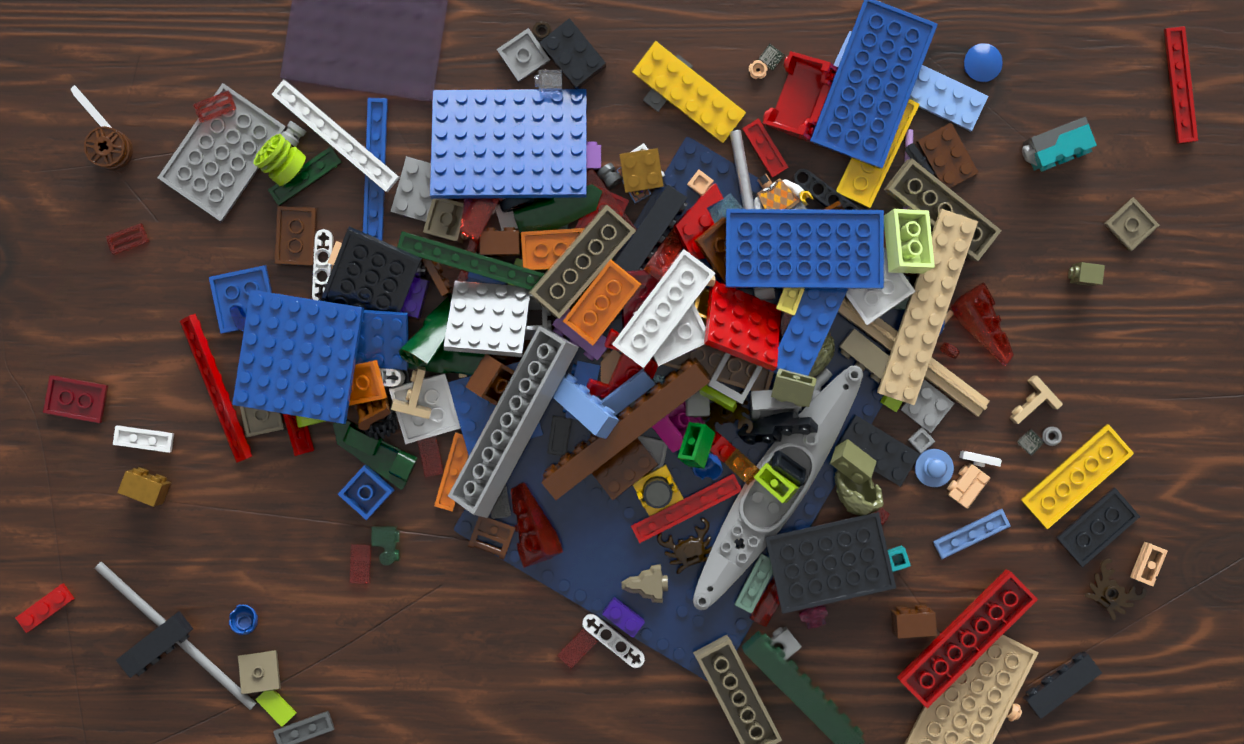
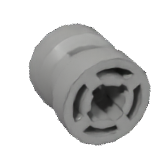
M290 121L287 125V130L282 132L281 135L296 147L299 144L300 137L304 136L307 131Z

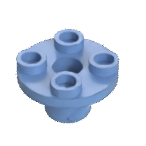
M928 449L920 454L915 462L916 476L924 485L940 487L946 484L953 475V461L942 450Z

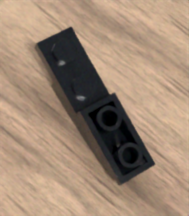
M794 411L782 412L753 422L754 428L750 434L746 433L749 427L746 426L738 432V436L746 444L750 445L761 442L772 444L773 442H780L782 435L817 433L818 424L811 417L800 418Z

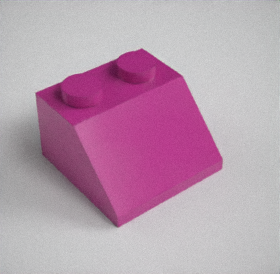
M683 402L653 425L652 428L668 448L675 452L681 448L688 423L705 424V422L700 417L686 416V402Z

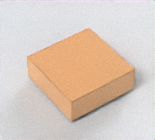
M698 169L687 186L702 196L714 180Z

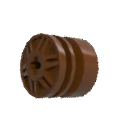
M107 126L97 127L89 132L84 142V152L88 160L102 168L118 170L126 166L131 160L133 153L131 141L125 134ZM104 144L109 147L108 150L103 148Z

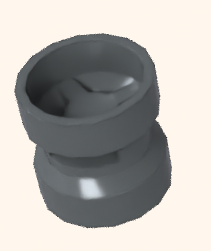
M612 163L606 164L597 172V176L599 179L604 180L608 190L615 188L623 180L621 174L615 172V167Z

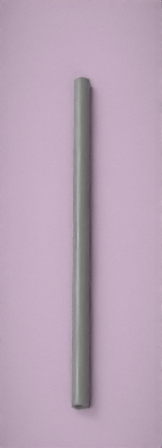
M100 562L94 568L158 627L166 621L104 563ZM187 639L182 643L176 642L249 710L256 705V702L250 696L241 694V688Z

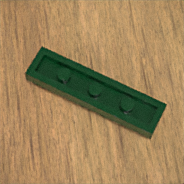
M330 146L305 163L288 183L282 186L275 184L268 191L278 206H281L343 162Z

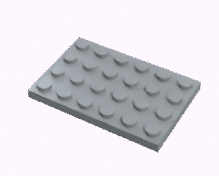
M222 83L166 164L158 179L223 222L259 168L253 163L260 148L274 135L282 134L287 127Z

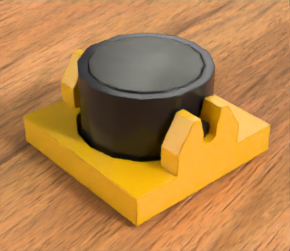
M666 464L646 474L633 485L642 506L646 509L649 516L683 500V496Z

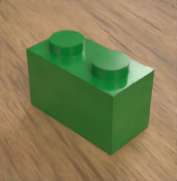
M689 422L677 458L689 467L704 469L715 432L706 424Z

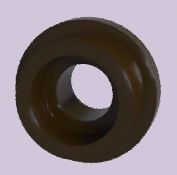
M540 21L533 26L532 32L537 40L542 41L552 30L547 22ZM541 28L546 30L543 35L538 33Z

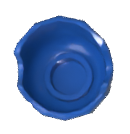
M709 453L704 469L692 467L694 475L702 480L705 477L716 480L723 472L720 459L713 453Z
M237 605L236 609L230 613L229 626L238 635L250 634L257 627L258 616L256 611L250 606Z

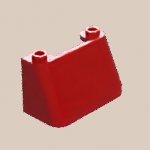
M790 51L784 61V67L788 73L776 108H770L764 113L763 124L810 142L837 68L831 62Z

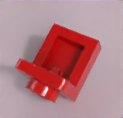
M716 431L710 451L724 463L736 448Z

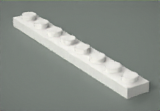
M283 79L272 93L276 99L384 191L389 192L400 178L286 80Z

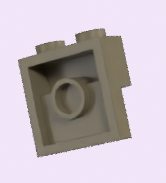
M432 199L423 232L463 244V241L469 237V229H467L469 221L472 222L475 216L473 207L449 199Z

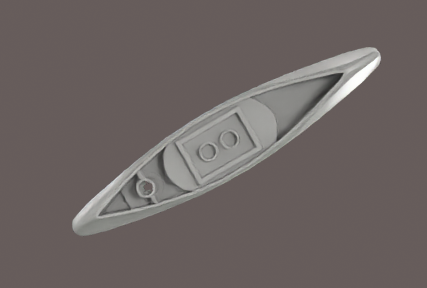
M850 366L845 369L811 401L809 407H805L798 415L800 418L811 417L818 424L817 433L782 435L781 441L774 442L759 461L737 496L711 549L694 593L693 603L697 609L706 610L716 602L767 547L765 537L777 535L793 514L823 466L851 409L863 378V372L860 367ZM778 450L806 469L804 485L799 487L787 503H781L754 478L765 463L772 466L774 452ZM740 538H742L743 545L741 547H736V543L734 541L736 539L740 540Z

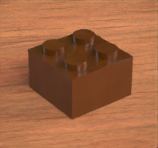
M504 227V231H497L496 228H484V231H480V255L487 257L521 256L520 232L516 231L515 227Z
M486 354L465 387L481 398L497 405L514 370Z
M915 605L914 609H908L907 606H898L896 610H891L892 631L898 639L937 636L936 613L927 605Z

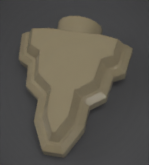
M661 564L651 565L650 569L641 571L639 576H631L622 581V589L630 593H639L643 598L651 599L652 602L663 603V591H668L667 575H662Z

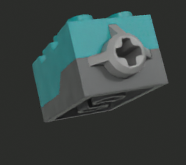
M1083 117L1024 141L1022 154L1026 162L1031 163L1034 171L1040 169L1042 172L1056 166L1055 162H1058V165L1074 159L1073 155L1079 158L1093 152L1091 148L1097 146L1087 118Z

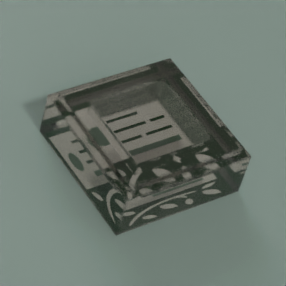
M769 44L758 60L762 61L773 71L785 54Z
M1029 429L1017 441L1030 456L1045 443L1032 429Z

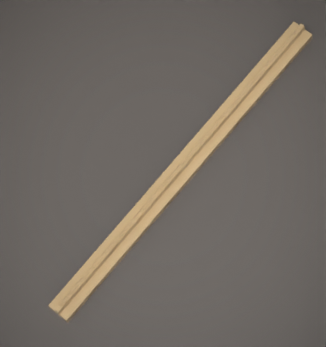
M845 295L838 313L891 352L898 331L880 318L867 326ZM931 357L925 374L927 380L975 416H979L983 410H986L989 403L987 398Z

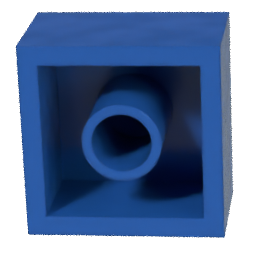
M364 465L338 495L365 520H368L395 490L368 465Z

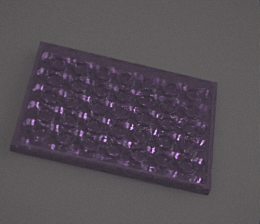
M292 0L280 78L432 102L448 0Z

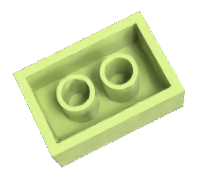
M893 209L885 214L884 231L888 272L923 274L933 269L935 265L929 211Z

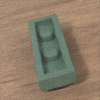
M762 553L759 555L734 605L751 614L773 574L768 556Z

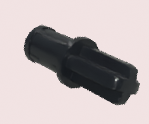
M914 143L909 144L905 148V152L910 159H914L934 175L935 172L927 163L926 157L922 156Z

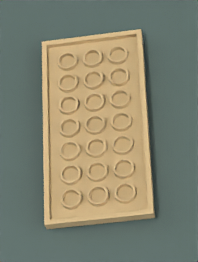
M1002 635L928 708L923 706L905 744H993L1038 652Z

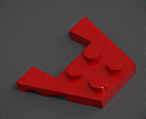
M716 183L711 185L673 226L684 249L698 260L705 259L694 241L715 224L707 207L724 199Z
M610 329L604 344L607 348L620 351L612 345L619 336V333L614 329ZM622 352L609 384L589 378L586 387L590 390L589 394L591 396L605 398L641 369H644L653 379L658 364L652 357L643 368Z

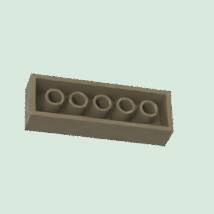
M914 159L906 160L884 189L886 193L907 210L929 211L932 230L940 209L978 221L966 255L971 261H979L1002 231Z
M605 205L528 294L556 319H560L636 230L612 208Z
M728 635L693 652L739 743L776 744L782 741Z

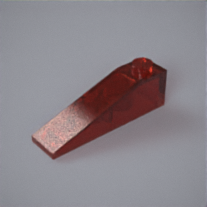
M464 198L460 233L477 241L503 198Z
M983 282L960 296L951 308L960 324L1005 366L1014 354L1006 333L1002 332L1000 328L1001 318L1000 315L996 316L993 308V305H995L994 298Z
M525 482L512 488L513 513L517 515L518 524L515 525V532H519L520 543H517V550L523 568L546 561L563 553L556 531Z

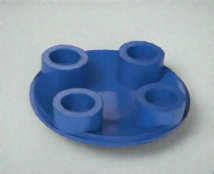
M977 44L966 53L964 70L976 81L989 82L1000 73L1003 64L1002 56L990 44Z

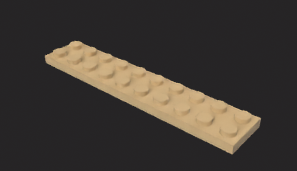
M940 209L931 234L935 267L923 274L918 273L913 286L916 292L910 295L877 393L915 405L978 221Z

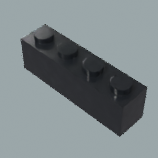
M178 611L116 659V661L129 678L135 674L139 677L148 670L146 665L151 663L153 666L162 659L160 655L163 652L167 655L176 648L174 644L177 641L182 643L190 637L188 633L193 630V627L182 613Z
M1085 652L1075 654L1071 658V662L1067 665L1062 664L1056 669V673L1052 676L1044 677L1040 685L1036 688L1031 687L1026 691V695L1023 698L1036 716L1042 719L1102 674L1089 654Z

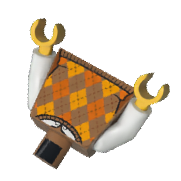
M765 174L757 179L763 190L756 194L754 209H790L801 201L807 206L808 204L805 199L811 198L813 200L814 198L810 192L803 190L799 185L789 180L778 179L772 183L768 175Z

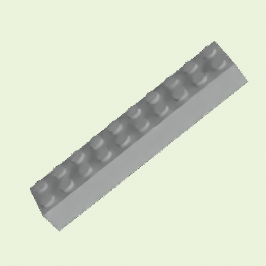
M542 326L538 327L448 497L473 515L488 518L579 348L578 346L552 330Z

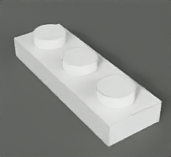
M117 425L115 426L113 445L170 453L172 452L174 433Z

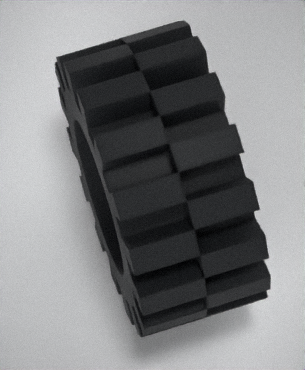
M389 407L391 414L370 424L369 429L364 430L365 434L375 439L379 437L384 439L385 435L389 437L391 433L394 434L396 432L395 429H398L396 411L391 410V407Z

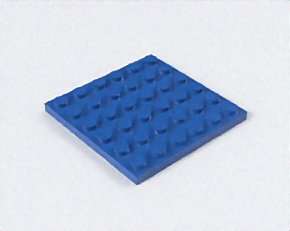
M250 290L232 405L346 424L364 308Z

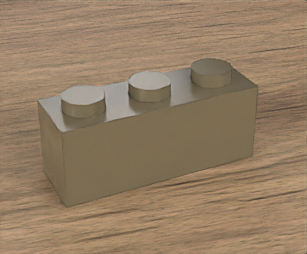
M852 329L838 346L841 349L840 353L847 359L850 357L854 359L856 366L860 367L862 371L868 370L871 373L870 377L877 383H880L889 356L856 329Z

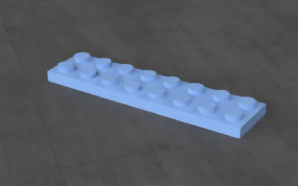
M849 31L833 64L837 69L852 31ZM922 65L909 99L919 103V108L971 132L988 96Z

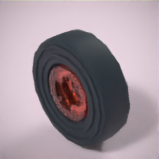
M505 198L499 205L502 212L506 213L531 204L534 198Z

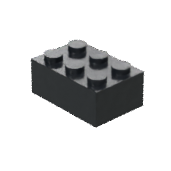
M570 18L540 41V46L576 90L606 67V62Z

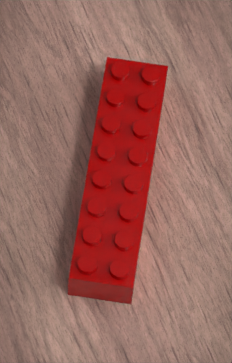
M1006 569L897 678L928 708L1038 599L1011 571Z

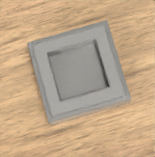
M923 427L907 439L920 454L935 442Z

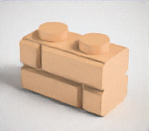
M970 463L968 466L964 465L958 473L960 477L957 481L953 480L947 487V490H949L947 495L967 509L990 480L988 475Z
M1144 542L1130 577L1154 586L1155 577L1158 576L1168 551Z

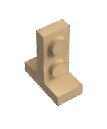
M418 366L417 371L413 370L410 381L414 382L413 387L408 389L406 400L409 402L393 399L391 410L426 419L430 418L431 408L417 405L426 371L425 367Z
M1032 376L1028 380L1037 393H1031L1026 398L1027 402L1023 406L1019 405L1011 412L1013 415L1010 419L1015 424H1019L1044 400L1052 409H1058L1063 405L1038 376Z

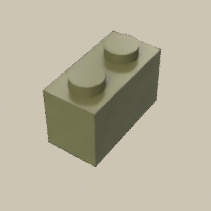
M1084 262L1072 264L1068 272L1070 283L1087 286L1103 285L1105 265Z
M779 368L771 397L781 402H792L799 407H809L817 378Z
M847 439L835 447L830 464L857 485H861L872 478L876 460Z

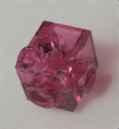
M820 605L802 609L799 615L801 622H805L807 629L826 625L825 616H828L826 606Z

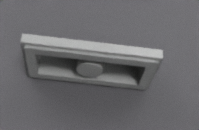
M699 391L685 401L686 416L701 418L710 415L709 399L702 396Z

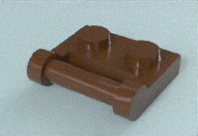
M387 397L354 405L358 412V427L360 430L369 429L370 424L391 414ZM366 405L368 406V415L365 412Z
M479 516L468 547L482 549L498 555L499 558L504 560L516 527L490 517ZM478 535L502 543V549L477 540Z

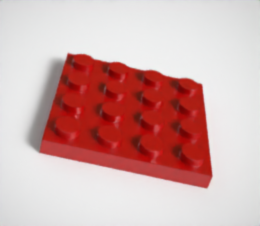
M715 281L714 287L710 286L704 344L774 371L778 364L781 311L776 309L777 305L760 300L738 289L726 288L725 284Z

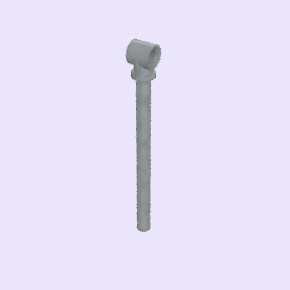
M741 130L731 131L729 133L743 209H754ZM753 288L755 297L760 300L775 299L774 288Z

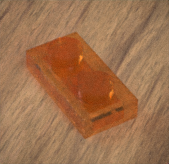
M737 448L724 462L747 485L755 479L754 476L759 472V469Z

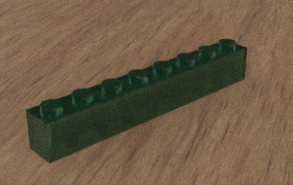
M758 630L742 645L743 652L834 744L865 743L862 736L864 732L857 725L854 727L850 723L851 719L844 712L841 714L837 710L838 706L833 700L830 699L828 701L824 697L825 693L819 686L815 688L811 684L812 680L806 673L802 675L798 671L799 667L793 660L788 661L785 658L786 654L779 646L775 648L772 644V639L766 633L763 635Z

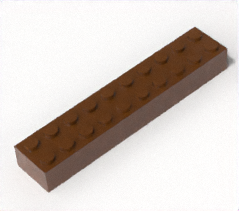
M696 357L692 360L688 358L681 364L682 367L677 372L675 370L671 371L663 383L657 382L656 385L650 388L651 391L647 395L643 394L637 398L632 407L628 405L620 412L619 417H617L619 419L618 423L606 439L591 433L588 441L584 442L583 440L578 443L571 454L569 452L565 453L557 465L551 464L544 470L545 473L541 483L555 500L559 499L710 382V374Z

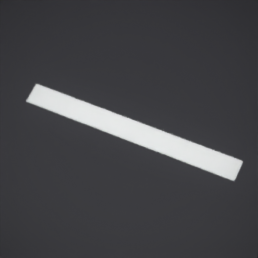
M74 85L71 88L73 95L101 127L107 126L112 128Z

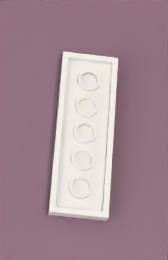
M683 249L612 345L644 368L714 276L715 272Z

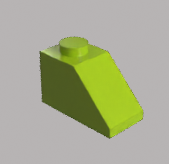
M765 463L754 476L781 503H787L799 489L797 485L774 470L768 463Z

